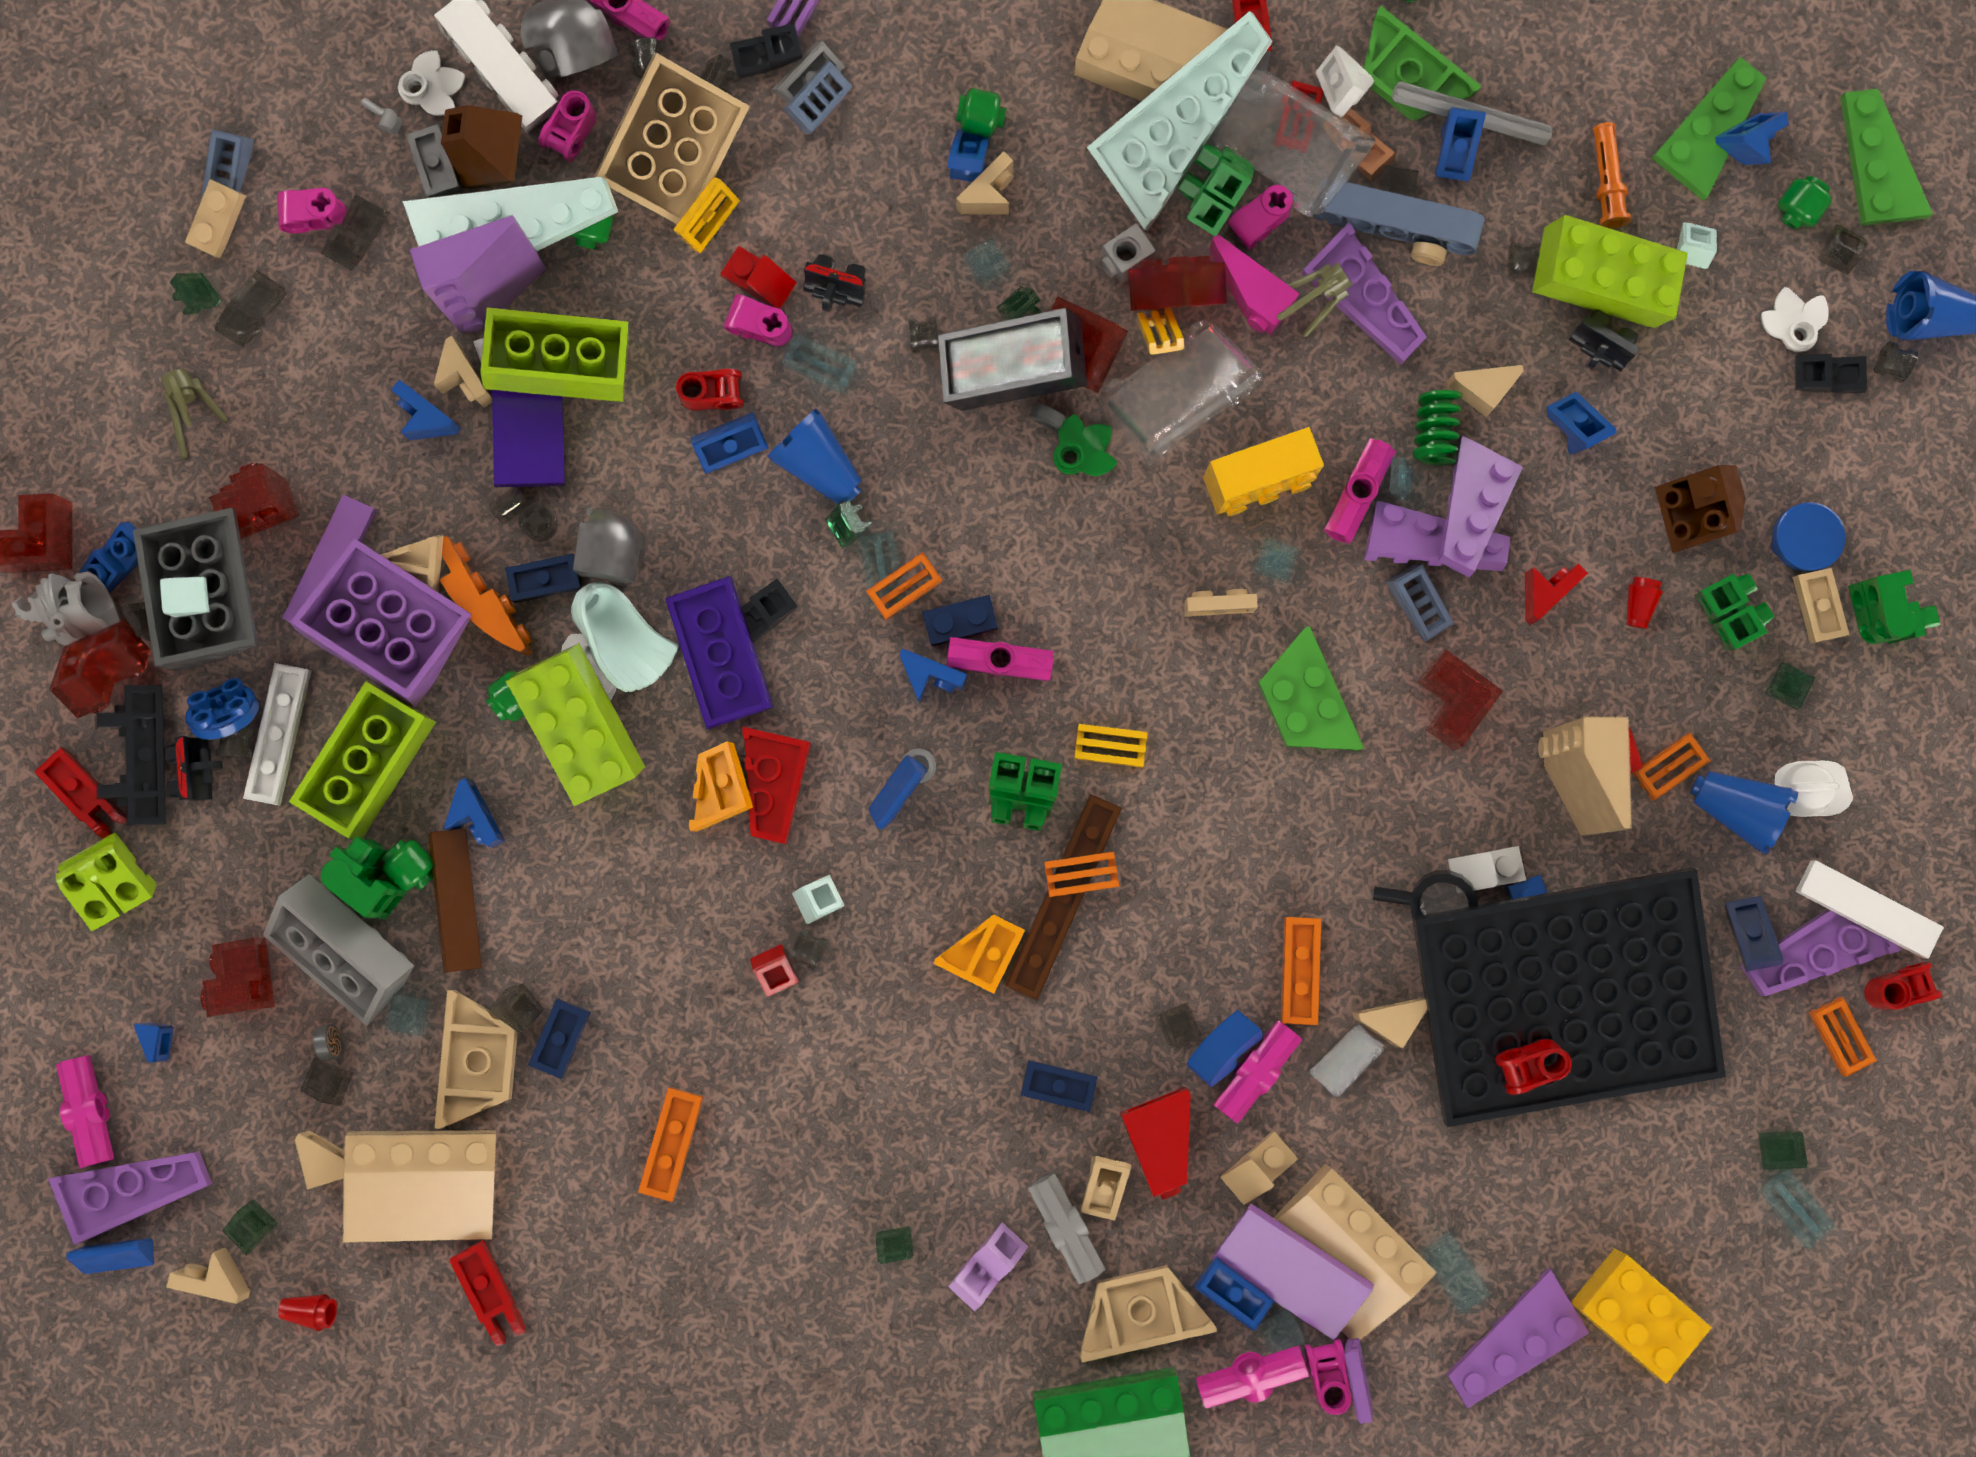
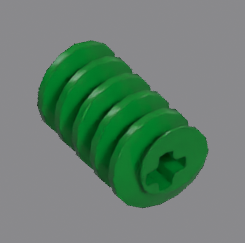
M1431 390L1418 397L1417 402L1421 408L1417 410L1416 416L1421 421L1415 425V430L1419 434L1414 438V444L1418 447L1413 451L1414 459L1425 464L1439 466L1451 465L1457 462L1454 459L1448 458L1447 454L1458 451L1457 446L1448 444V442L1459 438V434L1450 431V427L1460 425V420L1451 417V414L1461 411V406L1452 404L1453 400L1463 397L1461 392L1454 390Z

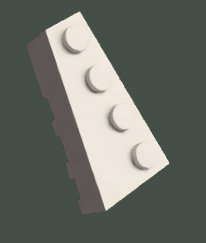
M452 0L434 15L441 33L448 41L452 38L451 41L459 54L467 63L472 62L474 64V69L481 80L491 91L494 89L498 95L496 96L509 112L522 115L521 126L528 134L553 114L558 106L556 98L559 96L547 79L541 82L533 71L536 69V66L524 51L518 54L512 47L511 43L514 39L501 23L495 26L488 17L491 11L483 0Z

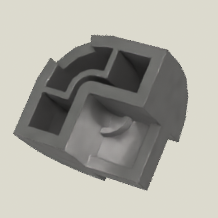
M544 0L532 5L524 13L521 21L524 49L534 48L545 79L559 75L563 77L619 56L608 23L601 9L595 10L586 0Z
M587 508V515L590 517L588 523H580L573 570L582 577L607 579L615 586L627 587L628 582L635 583L639 554L646 555L645 541L639 529L622 514L609 510Z

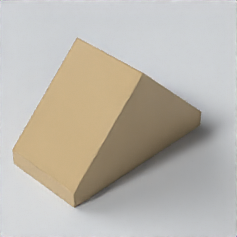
M1523 365L1454 372L1447 380V386L1450 390L1461 392L1464 401L1487 417L1524 372Z
M1417 998L1352 1013L1354 1020L1394 1046L1404 1048L1427 1011V1004L1425 998Z
M311 1131L298 1133L295 1143L307 1189L344 1179L345 1150Z

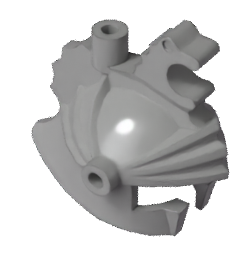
M90 572L76 573L73 576L76 581H71L63 576L51 573L48 575V578L40 580L41 584L36 585V591L28 597L31 605L27 604L22 596H19L12 603L17 618L24 619L25 621L30 620L31 622H43L47 626L42 629L41 634L44 640L48 642L56 639L57 643L63 644L69 649L76 648L80 650L93 648L95 641L104 642L116 648H121L124 645L125 633L120 612L107 588L96 575Z

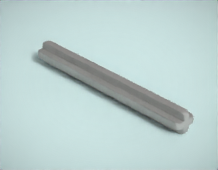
M1402 81L1397 82L1392 92V100L1396 103L1447 117L1451 107L1486 112L1483 128L1542 146L1546 145L1552 137V127L1550 125Z

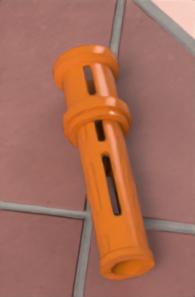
M1612 122L1601 123L1593 127L1600 187L1596 192V198L1598 201H1601L1602 218L1599 221L1600 226L1620 228L1628 225L1632 219L1631 214L1627 213L1625 196L1628 195V187L1621 181L1615 132L1616 126Z

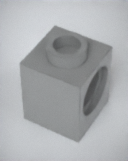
M1136 223L1103 245L1100 263L1110 278L1115 276L1119 283H1122L1152 263L1156 250ZM1129 251L1133 254L1134 258L1130 261H1123L1119 259L1117 253Z

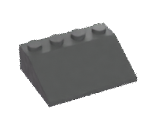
M227 508L133 530L156 667L174 671L209 664L258 645L235 508ZM206 577L209 612L180 617L164 614L162 610L160 580L165 578Z

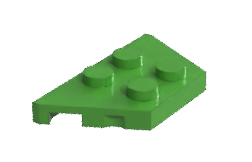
M1382 6L1378 8L1363 69L1374 79V83L1370 87L1374 92L1412 122L1432 113L1394 102L1392 100V92L1397 82L1402 81L1463 100L1473 97L1479 92L1482 87L1480 84Z
M1310 626L1301 631L1258 682V686L1285 747L1359 751L1364 748L1313 632Z

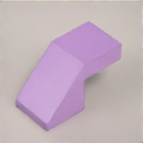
M1002 1222L964 1264L948 1287L971 1309L976 1311L984 1303L996 1284L1014 1268L1029 1246Z

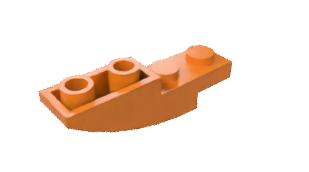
M445 536L443 538L442 557L451 573L439 580L455 604L471 613L470 620L489 636L525 656L532 654L529 643L533 642V639L524 624L517 625L512 614L516 612V609L507 594L501 596L494 589L483 593V591L488 589L487 585L478 571L472 573L467 562L471 560L467 549L462 542L456 544L448 536Z

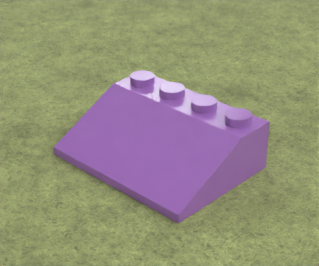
M513 215L410 249L422 289L459 332L474 333L482 330L486 320L487 307L505 309L546 269L544 261Z
M354 538L294 615L290 623L299 634L411 707L416 708L436 681L472 615Z

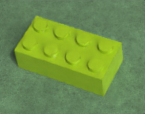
M1564 215L1544 227L1532 292L1593 311L1600 310L1613 317L1656 328L1675 319L1677 316L1688 253Z
M487 307L480 371L483 389L624 402L629 339L628 321Z
M580 643L518 672L506 681L574 806L636 778L645 768Z
M365 681L289 800V803L348 839H354L355 836L363 838L436 724V721L381 687Z

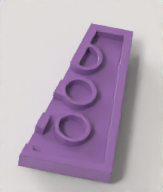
M1348 222L1303 269L1301 275L1306 276L1328 263L1332 267L1338 262L1353 286L1347 289L1349 295L1341 300L1336 307L1402 365L1427 337L1404 302L1399 301L1391 289V283L1385 274L1382 275L1372 261L1373 256L1366 246H1362L1355 235L1356 231ZM1322 277L1313 280L1310 283L1317 288L1319 285L1316 281H1318Z
M1462 435L1457 442V462L1452 470V490L1448 496L1447 507L1449 509L1447 520L1444 523L1438 562L1470 578L1478 566L1523 467Z
M1377 500L1372 513L1364 560L1376 561L1378 557L1392 558L1393 563L1407 564L1409 559L1427 561V565L1441 566L1442 563L1438 562L1444 523L1447 519ZM1493 532L1476 569L1503 571L1508 561L1510 537Z
M1826 909L1777 941L1783 956L1782 965L1748 972L1745 971L1743 964L1740 967L1760 996H1768L1806 983L1809 980L1839 972L1841 969L1901 951V948L1845 917Z
M200 1151L48 1178L74 1245L213 1184Z
M1549 1268L1539 1276L1540 1279L1529 1290H1526L1516 1300L1517 1303L1492 1325L1493 1328L1480 1341H1477L1446 1373L1467 1408L1589 1334L1572 1303Z

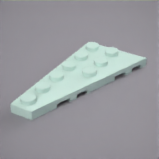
M1250 11L1087 147L1144 230H1148L1273 42L1255 15Z
M602 177L403 201L418 246L513 215L536 251L618 212L608 182Z

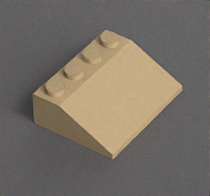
M1103 0L1077 54L1074 75L1143 101L1228 29L1155 0Z
M654 53L593 178H604L611 189L678 224L711 179L715 177L750 106L660 54Z
M1582 717L1544 731L1543 737H1540L1538 743L1539 756L1544 758V767L1580 835L1589 836L1631 829L1628 717Z
M496 1130L349 1131L345 1135L343 1242L492 1239Z
M1327 1164L1273 1217L1374 1284L1373 1291L1342 1329V1332L1349 1339L1359 1338L1361 1340L1410 1301L1437 1273Z

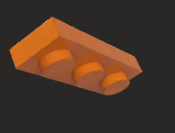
M1284 917L1281 1023L1318 1025L1321 947L1320 918Z
M673 1087L668 1088L638 1193L669 1202L674 1201L704 1096Z

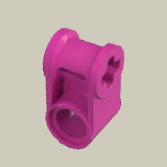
M577 90L565 93L552 116L543 126L538 138L539 146L545 149L548 147L562 154L563 159L568 162L575 160L583 146L584 140L597 119L596 112L584 93ZM585 107L581 115L571 116L576 108Z
M1273 185L1252 202L1235 212L1227 224L1250 250L1257 245L1255 243L1257 240L1259 242L1263 241L1289 217L1293 203L1292 194L1285 186ZM1271 201L1274 204H1278L1279 202H1281L1282 208L1280 209L1278 206L1271 208Z
M327 188L285 190L277 194L279 229L285 233L296 234L306 233L311 230L333 229L343 225L347 219V207Z
M739 294L734 295L723 328L738 336L739 333H742L741 337L754 339L772 346L785 345L790 341L793 333L792 326L782 310ZM777 322H779L781 328H774L773 332H771L769 326H776Z
M1335 1339L1333 1344L1311 1347L1310 1344L1304 1345L1306 1365L1316 1401L1329 1414L1340 1415L1345 1413L1350 1407L1352 1397L1341 1340ZM1332 1386L1339 1387L1341 1390L1339 1400L1335 1403H1326L1324 1400L1326 1390Z

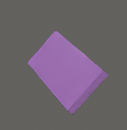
M1251 1203L1212 1257V1260L1214 1258L1219 1259L1272 1298L1276 1303L1332 1340H1335L1373 1291L1374 1286L1372 1282Z

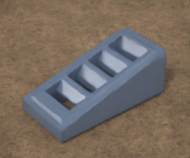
M828 61L782 109L804 134H811L853 86L833 63ZM828 73L841 87L837 92L825 79ZM819 83L831 96L829 100L816 88ZM811 93L823 105L820 110L808 98ZM802 103H804L814 114L812 118H810L802 110V108L800 107Z
M211 130L202 198L210 179L229 186V188L235 191H241L251 158L254 139ZM227 144L235 146L234 152L225 150ZM223 157L233 159L232 166L221 164ZM219 170L231 173L230 180L217 177Z
M1413 564L1385 581L1424 642L1454 625L1423 564ZM1415 578L1417 583L1405 589L1403 584ZM1422 590L1425 595L1413 602L1410 597ZM1428 602L1432 604L1433 607L1421 614L1418 613L1417 609ZM1438 614L1441 619L1426 627L1424 621Z

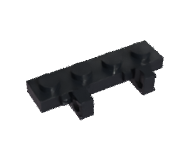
M124 685L123 705H115L114 713H96L94 721L95 730L103 727H109L111 730L118 729V737H124L125 774L119 775L120 783L112 785L96 784V799H117V807H126V826L165 825L162 685Z

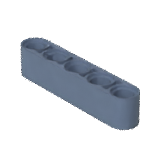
M1334 179L1322 180L1312 213L1315 219L1322 222L1324 219H1327V223L1340 227H1345L1350 222L1354 230L1413 244L1415 242H1428L1445 248L1447 252L1460 255H1473L1476 253L1485 218L1474 211Z

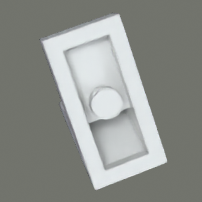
M1338 46L1334 47L1316 71L1332 113L1341 117L1345 115L1351 106L1359 102L1374 83L1372 76Z
M1519 846L1448 859L1450 871L1462 874L1472 883L1475 890L1526 881ZM1453 884L1455 894L1464 892L1457 885Z

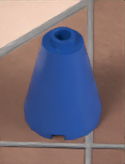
M1910 271L1903 275L1894 285L1891 291L1897 293L1894 305L1887 303L1886 325L1892 336L1908 341L1976 334L1975 294L1924 271Z
M816 408L785 437L782 443H779L767 455L773 463L836 504L842 500L848 504L862 491L858 486L862 479L823 415Z
M1708 771L1705 777L1698 775L1690 790V794L1695 795L1694 804L1756 850L1766 855L1769 853V848H1773L1790 817L1791 813L1787 810L1790 802L1796 803L1799 794L1798 791L1792 788Z

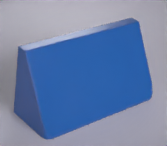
M753 412L690 438L705 474L768 449Z
M906 755L869 807V812L879 829H884L891 824L927 773V768L910 755Z
M151 1238L83 1246L66 1254L67 1260L84 1274L154 1265L153 1239Z
M1217 1258L1213 1259L1192 1286L1252 1331H1256L1274 1303L1272 1298Z

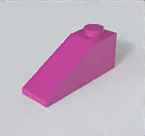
M1217 234L1212 239L1209 250L1241 312L1248 318L1247 323L1254 330L1260 333L1266 331L1272 335L1282 321L1277 319V315L1295 303L1300 293Z

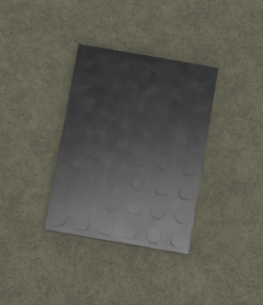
M1692 867L1412 917L1424 998L1427 1004V1018L1443 1122L1447 1127L1726 1077L1697 869ZM1543 1039L1555 1041L1570 1056L1572 1066L1566 1077L1516 1095L1506 1093L1505 1084L1507 1082L1502 1067L1498 1066L1495 1061V1057L1501 1052L1520 1048ZM1557 1053L1547 1055L1544 1060V1066L1554 1064L1557 1060Z

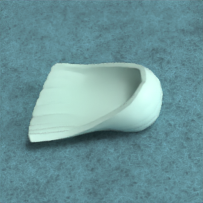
M593 582L585 585L576 593L571 606L572 620L586 639L597 667L609 682L624 692L641 690L643 687L646 688L655 683L659 676H662L672 664L679 645L656 632L638 613L630 600L617 588L604 582Z

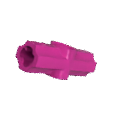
M586 0L589 4L597 9H601L603 13L608 15L615 25L625 26L653 45L661 42L667 34L670 25L669 17L642 0ZM626 2L623 7L614 8L616 3Z
M1371 438L1368 440L1323 530L1329 537L1339 542L1351 544L1396 454V450L1391 445L1381 440ZM1359 484L1365 487L1367 497L1358 498L1352 491V485Z
M950 637L946 666L958 670L989 673L996 677L1012 676L1050 681L1054 651L1013 646L1005 642L990 643ZM996 651L1004 652L1009 658V664L1004 668L995 667L990 659L991 654Z
M1277 1020L1264 1035L1255 1049L1252 1048L1244 1056L1243 1059L1246 1061L1244 1063L1240 1062L1237 1065V1068L1234 1070V1077L1213 1102V1105L1238 1124L1260 1095H1264L1274 1085L1281 1074L1280 1068L1303 1039Z
M91 1055L57 1063L56 1067L64 1098L60 1105V1118L65 1129L72 1133L79 1168L114 1159L106 1124L110 1118V1110L105 1108V1104H108L105 1094L98 1089Z
M1298 1345L1263 1357L1257 1352L1243 1353L1234 1360L1231 1367L1196 1377L1203 1404L1208 1409L1243 1397L1248 1402H1261L1272 1394L1273 1388L1310 1377L1302 1350Z

